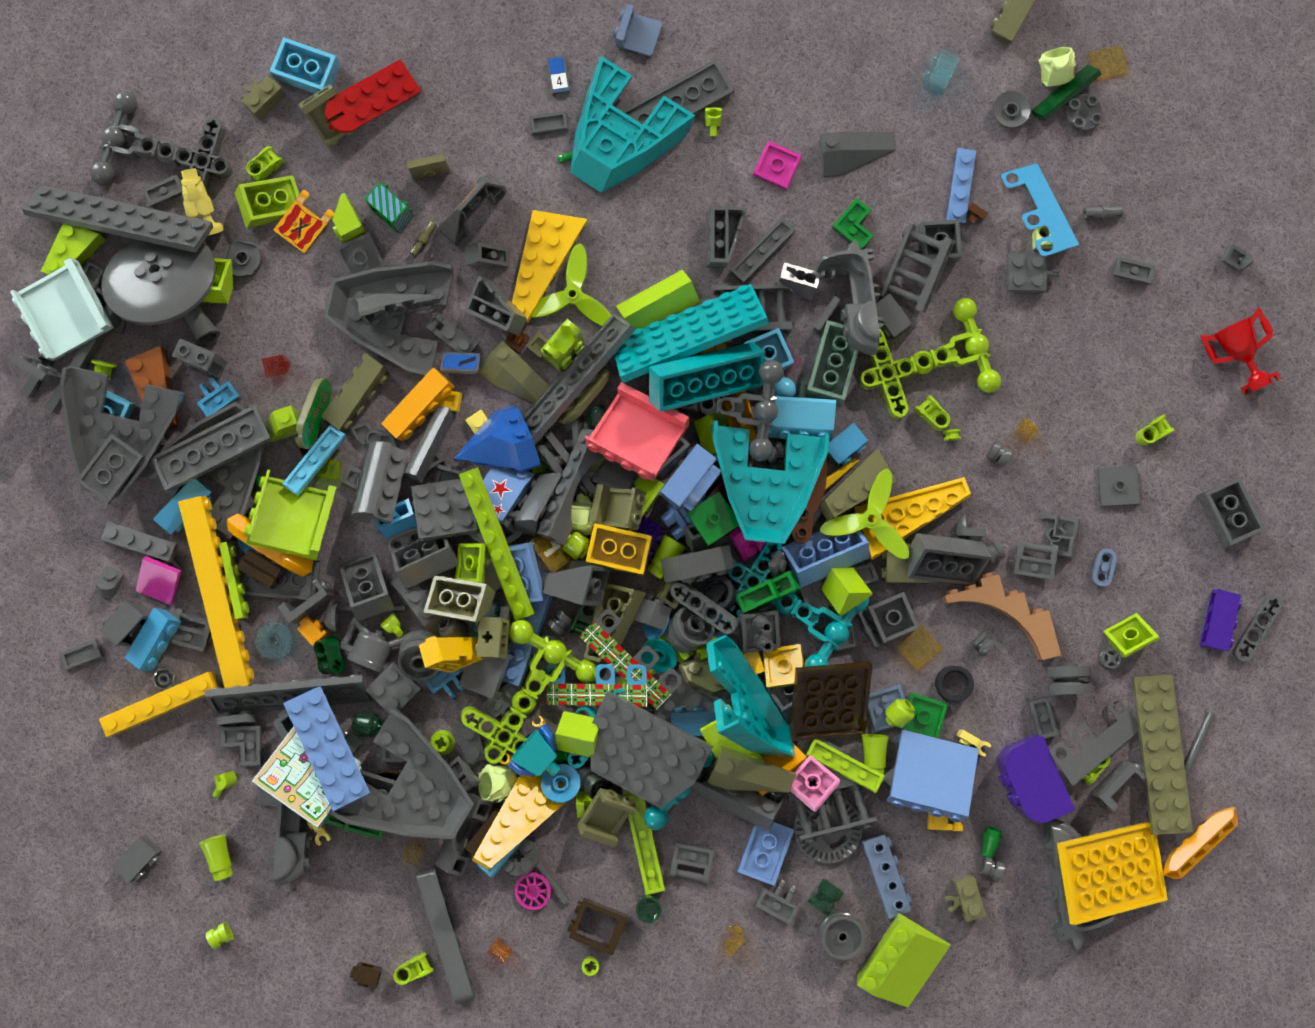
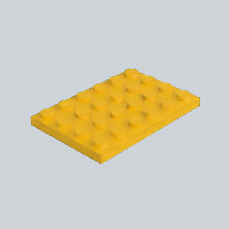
M1150 821L1057 843L1070 924L1077 925L1168 900L1157 835H1151Z

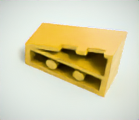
M433 636L425 639V642L419 645L425 668L451 673L484 659L476 657L475 646L478 642V637L437 638Z

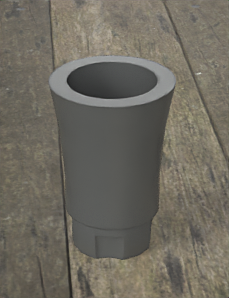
M200 304L184 315L197 346L207 345L220 336V332L213 325Z

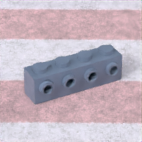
M880 833L861 840L886 916L890 919L896 917L898 913L910 912L912 900L909 893L905 894L903 886L906 883L903 875L898 874L896 867H899L896 856L891 854L890 848H893L889 836L886 837L885 834Z

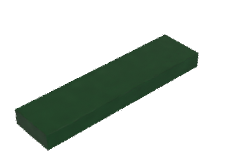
M1086 65L1075 74L1070 82L1060 86L1032 109V114L1046 121L1100 77V69Z

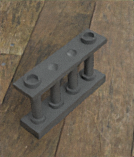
M910 223L902 233L903 241L887 280H884L881 284L880 291L882 292L880 295L885 297L889 293L915 302V310L926 313L955 240L945 237L944 240L938 241L915 232L917 226ZM911 239L937 248V251H939L937 257L931 259L908 250ZM904 257L929 266L931 269L929 277H923L900 268ZM899 275L922 284V287H924L922 293L915 295L893 286L896 276Z
M775 282L774 285H752L755 293H758V299L765 314V293L777 292V320L745 334H764L777 328L780 329L781 333H791L792 322H787V319H785L784 292H789L790 287L781 282ZM720 283L718 286H714V294L730 293L737 290L740 286H729L728 283Z
M849 779L840 780L839 785L831 794L835 798L842 825L834 828L830 827L823 803L818 809L823 830L814 833L811 832L804 803L794 794L788 793V803H794V806L797 807L804 835L799 836V842L804 841L805 844L816 842L815 838L857 827H861L862 830L873 827V823L877 819L876 817H868L860 790L862 786ZM850 789L853 791L861 821L849 822L842 797L843 790Z

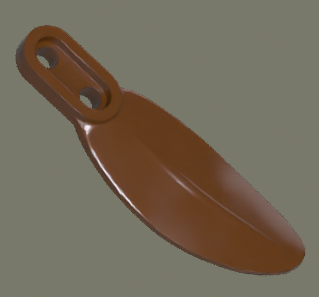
M826 459L804 510L807 513V517L801 516L792 530V539L797 544H805L811 538L814 513L822 501L826 487ZM803 530L805 536H800L799 531Z

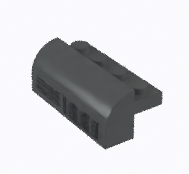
M377 441L369 444L350 519L369 523L371 519L391 524L408 451L392 447L391 443Z

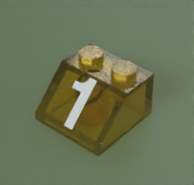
M540 535L530 541L534 550L552 573H555L571 561L570 556L563 551V547L560 544H554Z

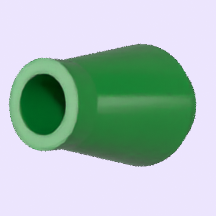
M989 826L984 830L982 855L993 858L994 852L1003 838L1001 830Z

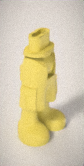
M188 169L181 171L183 177L181 180L184 197L183 204L186 216L199 219L198 215L201 214L203 220L211 221L213 229L209 235L223 231V225L219 222H214L210 213L214 211V208L203 182L200 181L201 176H198L197 170Z

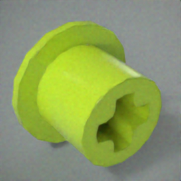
M95 359L91 361L95 364V372L110 375L109 380L111 379L112 368L117 367V364Z
M440 730L432 735L430 744L439 755H446L453 750L455 739L449 731Z

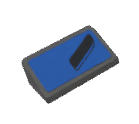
M445 352L442 358L440 373L478 374L482 367L481 354Z

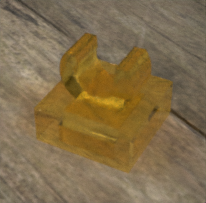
M1024 417L1019 422L1015 435L1017 436L1019 432H1024L1026 436L1022 441L1026 442L1029 437L1033 439L1040 428Z

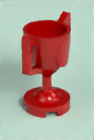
M1260 308L1256 309L1251 318L1248 317L1216 332L1214 336L1201 335L1204 348L1214 364L1233 360L1247 364L1251 376L1248 378V384L1240 388L1244 396L1249 394L1247 390L1249 388L1253 392L1271 384L1270 378L1272 377L1276 381L1281 379L1278 371L1271 374L1259 371L1254 362L1256 351L1274 336L1273 329ZM1259 317L1266 336L1257 343L1253 324ZM1208 340L1218 341L1230 356L1218 358L1212 344Z

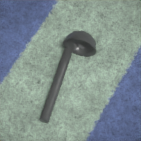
M334 604L327 608L323 617L325 626L329 630L338 633L341 625V612H353L350 605ZM393 604V609L385 611L406 612V605Z

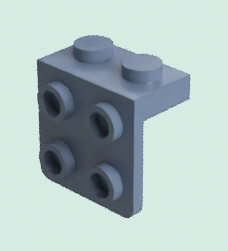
M627 4L625 10H621L620 27H616L614 32L616 47L651 57L654 53L662 23L658 20L634 14V6Z

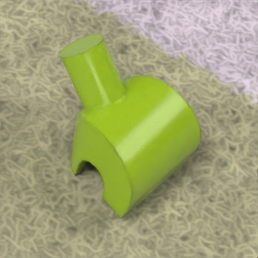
M705 108V124L707 127H710V136H717V127L721 126L722 108Z
M394 612L380 624L383 629L389 633H394L397 637L403 635L401 630L402 623Z
M234 771L214 776L216 788L212 795L220 798L224 789L231 788L236 784L237 776Z

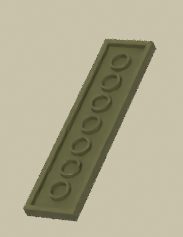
M1173 675L1133 677L1144 775L1146 776L1144 780L1151 835L1191 833L1193 828Z

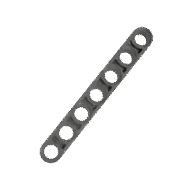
M434 866L416 872V877L454 1002L459 1004L476 998V993L471 987L473 983L470 973L466 970L467 964L463 952L460 951L461 944L458 934L454 931V921L452 915L448 912L450 908L446 895H443V885L440 876H437L436 873L438 869Z

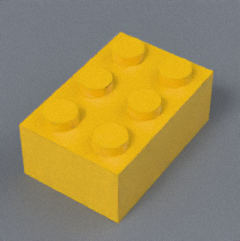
M594 523L586 562L644 576L653 538L650 535Z

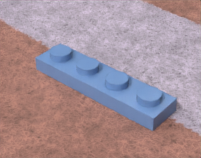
M957 148L946 220H959V224L966 223L976 157L975 150Z

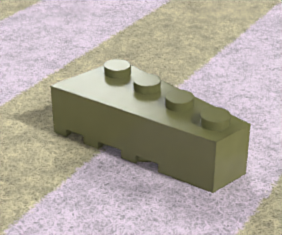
M1005 0L1000 8L1002 14L999 18L995 17L990 26L993 29L991 34L1011 44L1035 0Z
M366 353L361 357L364 360L360 366H355L352 370V379L344 382L340 389L341 395H336L321 416L342 433L352 427L354 423L352 420L356 415L360 416L364 412V405L367 401H372L377 395L376 390L378 387L385 385L389 379V372Z
M878 448L868 455L861 464L821 501L819 508L827 521L869 499L872 485L878 474L884 469L890 470ZM891 472V474H892V485H893L894 483L897 482V480H896V478L894 477L893 473Z
M607 583L602 606H596L593 622L604 610H612L620 618V624L609 636L621 646L646 593ZM605 615L602 618V624L605 627L614 625L615 619L612 615ZM589 645L586 646L584 658L608 664Z

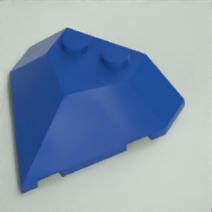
M514 405L496 410L454 458V461L462 462V460H466L478 465L502 469L504 467L514 468L515 471L520 472L541 466L531 433L519 408Z

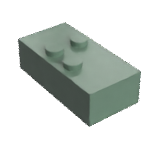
M827 320L804 397L836 400V406L842 407L858 354V350L849 345L846 338L843 337V327L845 325Z

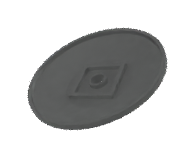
M134 239L123 246L112 257L104 271L102 278L104 300L114 314L130 323L157 325L173 321L192 311L207 296L215 280V259L205 242L202 243L195 253ZM155 269H159L158 272L152 273Z

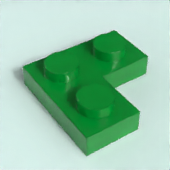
M856 198L833 224L832 228L848 242L851 243L856 240L860 250H862L873 238V235L860 225L871 209Z

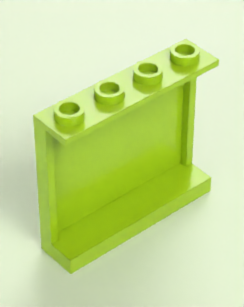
M267 470L266 476H262L259 487L262 488L261 492H257L254 503L257 504L256 508H252L249 519L252 520L251 524H247L245 527L244 536H247L246 544L317 561L337 487L329 485L328 490L325 491L307 486L297 496L282 485L285 480L270 477V470Z

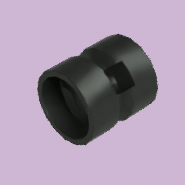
M591 763L583 765L577 771L580 777V787L591 799L595 797L600 788L610 790L611 782L592 772Z

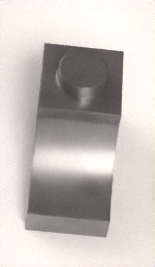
M784 262L779 282L789 286L794 291V296L812 301L821 273Z

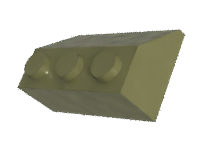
M434 575L423 612L425 614L477 623L491 609L495 591L487 584Z

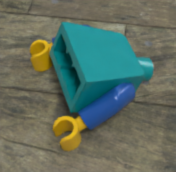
M538 716L541 719L540 724L536 725L532 721V724L537 729L531 733L513 755L505 753L508 759L506 762L501 759L500 763L508 765L518 775L529 777L536 775L539 777L546 771L553 777L560 770V767L553 762L557 757V744L554 734L546 725V721L541 716Z

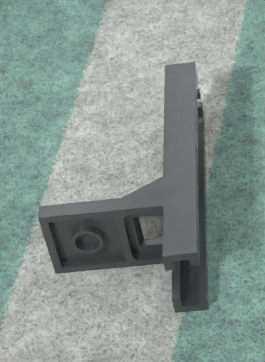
M91 284L95 293L103 296L102 289ZM106 305L104 310L113 324L118 316ZM109 331L82 345L69 366L86 369ZM13 353L9 360L31 373L20 393L27 398H33L44 381L58 384L44 406L51 413L58 414L62 408V401L59 389L61 374H58V371L53 368L56 360L46 359L41 354L31 355L30 357L24 353L21 355Z

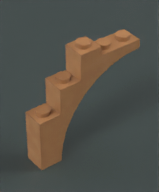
M993 572L982 574V579L977 580L978 588L974 584L966 586V591L958 592V589L946 591L947 595L942 596L944 604L974 602L1002 612L1013 620L1026 634L1038 660L1061 656L1049 610L1043 611L1042 608L1030 610V614L1025 593H1018L1017 590L1006 592L1007 596H1005L999 574L993 575Z

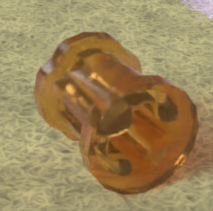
M497 938L487 952L489 954L492 953L503 964L513 949H508Z

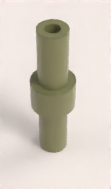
M430 221L423 233L420 232L417 242L410 253L417 256L423 245L428 243L430 240L429 236L437 226L434 222Z

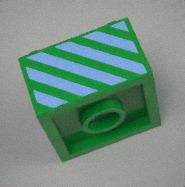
M379 182L364 200L377 216L399 234L413 218V211L411 208H408L409 203L407 201L403 203L387 189L388 185L386 183L382 185Z

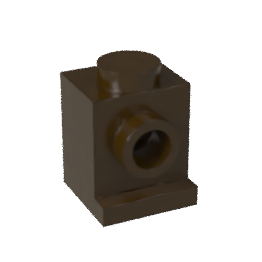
M359 962L356 966H353L350 978H353L352 981L357 982L359 986H371L370 990L374 991L378 986L382 967Z

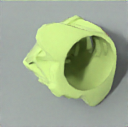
M1059 47L1041 54L1039 59L1041 83L1046 87L1066 84L1074 78L1076 59L1072 48Z
M583 494L577 495L576 502L572 503L571 532L573 534L575 531H578L587 538L589 535H592L594 524L589 522L593 503L588 496Z
M486 765L478 773L480 780L478 784L479 795L483 800L490 803H499L506 800L517 780L516 773L508 765Z

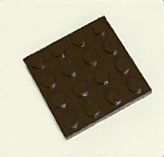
M870 661L795 668L789 736L791 741L865 735L873 666Z

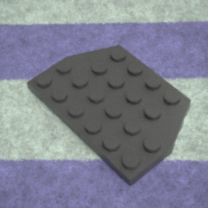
M608 691L592 722L597 725L599 731L595 753L591 755V771L649 803L662 808L696 783L714 746Z

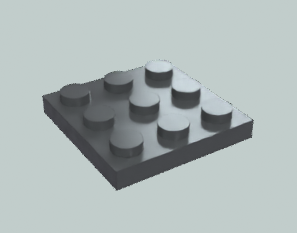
M460 479L411 486L419 542L478 533L476 518L471 506L468 505L469 500Z

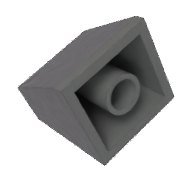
M588 565L547 574L543 593L581 605L602 606L611 568Z

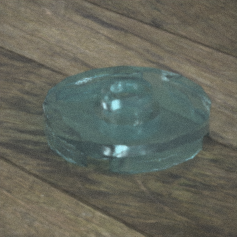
M268 622L258 629L255 636V646L263 657L269 660H279L286 657L293 648L294 635L286 624ZM273 637L277 639L275 644L271 643Z

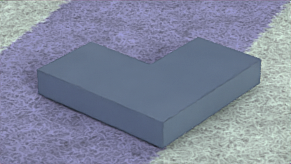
M901 684L869 694L868 712L874 732L892 728L886 721L885 710L896 699H905Z

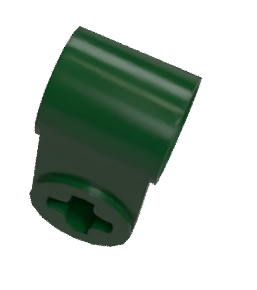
M581 605L569 633L572 634L574 632L581 635L592 624L596 606H593V615L587 616L584 613L586 605Z
M330 636L315 641L314 652L319 672L322 674H329L331 672L334 674L341 673L344 668L339 640L335 636Z

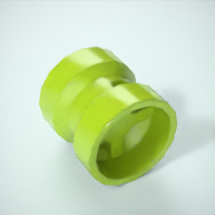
M226 922L218 925L216 930L211 929L206 932V939L213 949L221 947L222 943H228L234 939L233 933Z

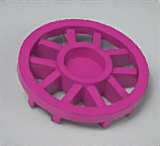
M537 872L522 876L517 881L515 896L524 908L538 910L549 902L551 886L548 879ZM530 876H533L534 883H531ZM526 878L527 884L521 881ZM545 883L547 888L541 889L540 885ZM519 886L525 887V890H519ZM547 891V897L542 892ZM519 894H524V895H525V897H524L523 900H521V897H520ZM539 896L544 900L543 904L538 898ZM527 898L531 900L529 905L524 903ZM535 901L538 906H532L533 902Z

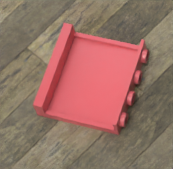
M621 382L617 388L618 394L590 437L586 435V446L594 453L599 452L603 454L607 460L620 463L624 469L637 472L641 478L654 481L688 428L689 417L674 409L659 412L649 402V396Z

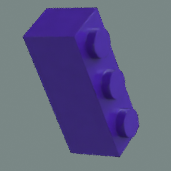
M1220 589L1212 590L1200 646L1222 652L1229 651L1233 646V630L1236 629L1238 623L1236 616L1242 605L1240 594Z

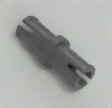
M1100 205V207H1084L1083 210L1084 219L1100 218V220H1106V218H1122L1124 214L1123 206L1107 207L1106 205Z

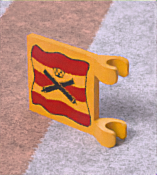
M302 190L273 229L304 254L334 215V212L328 209L320 219L302 204L309 197V193L306 190Z

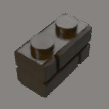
M252 549L246 552L237 567L238 570L270 589H275L286 571L275 561L266 558L262 553Z

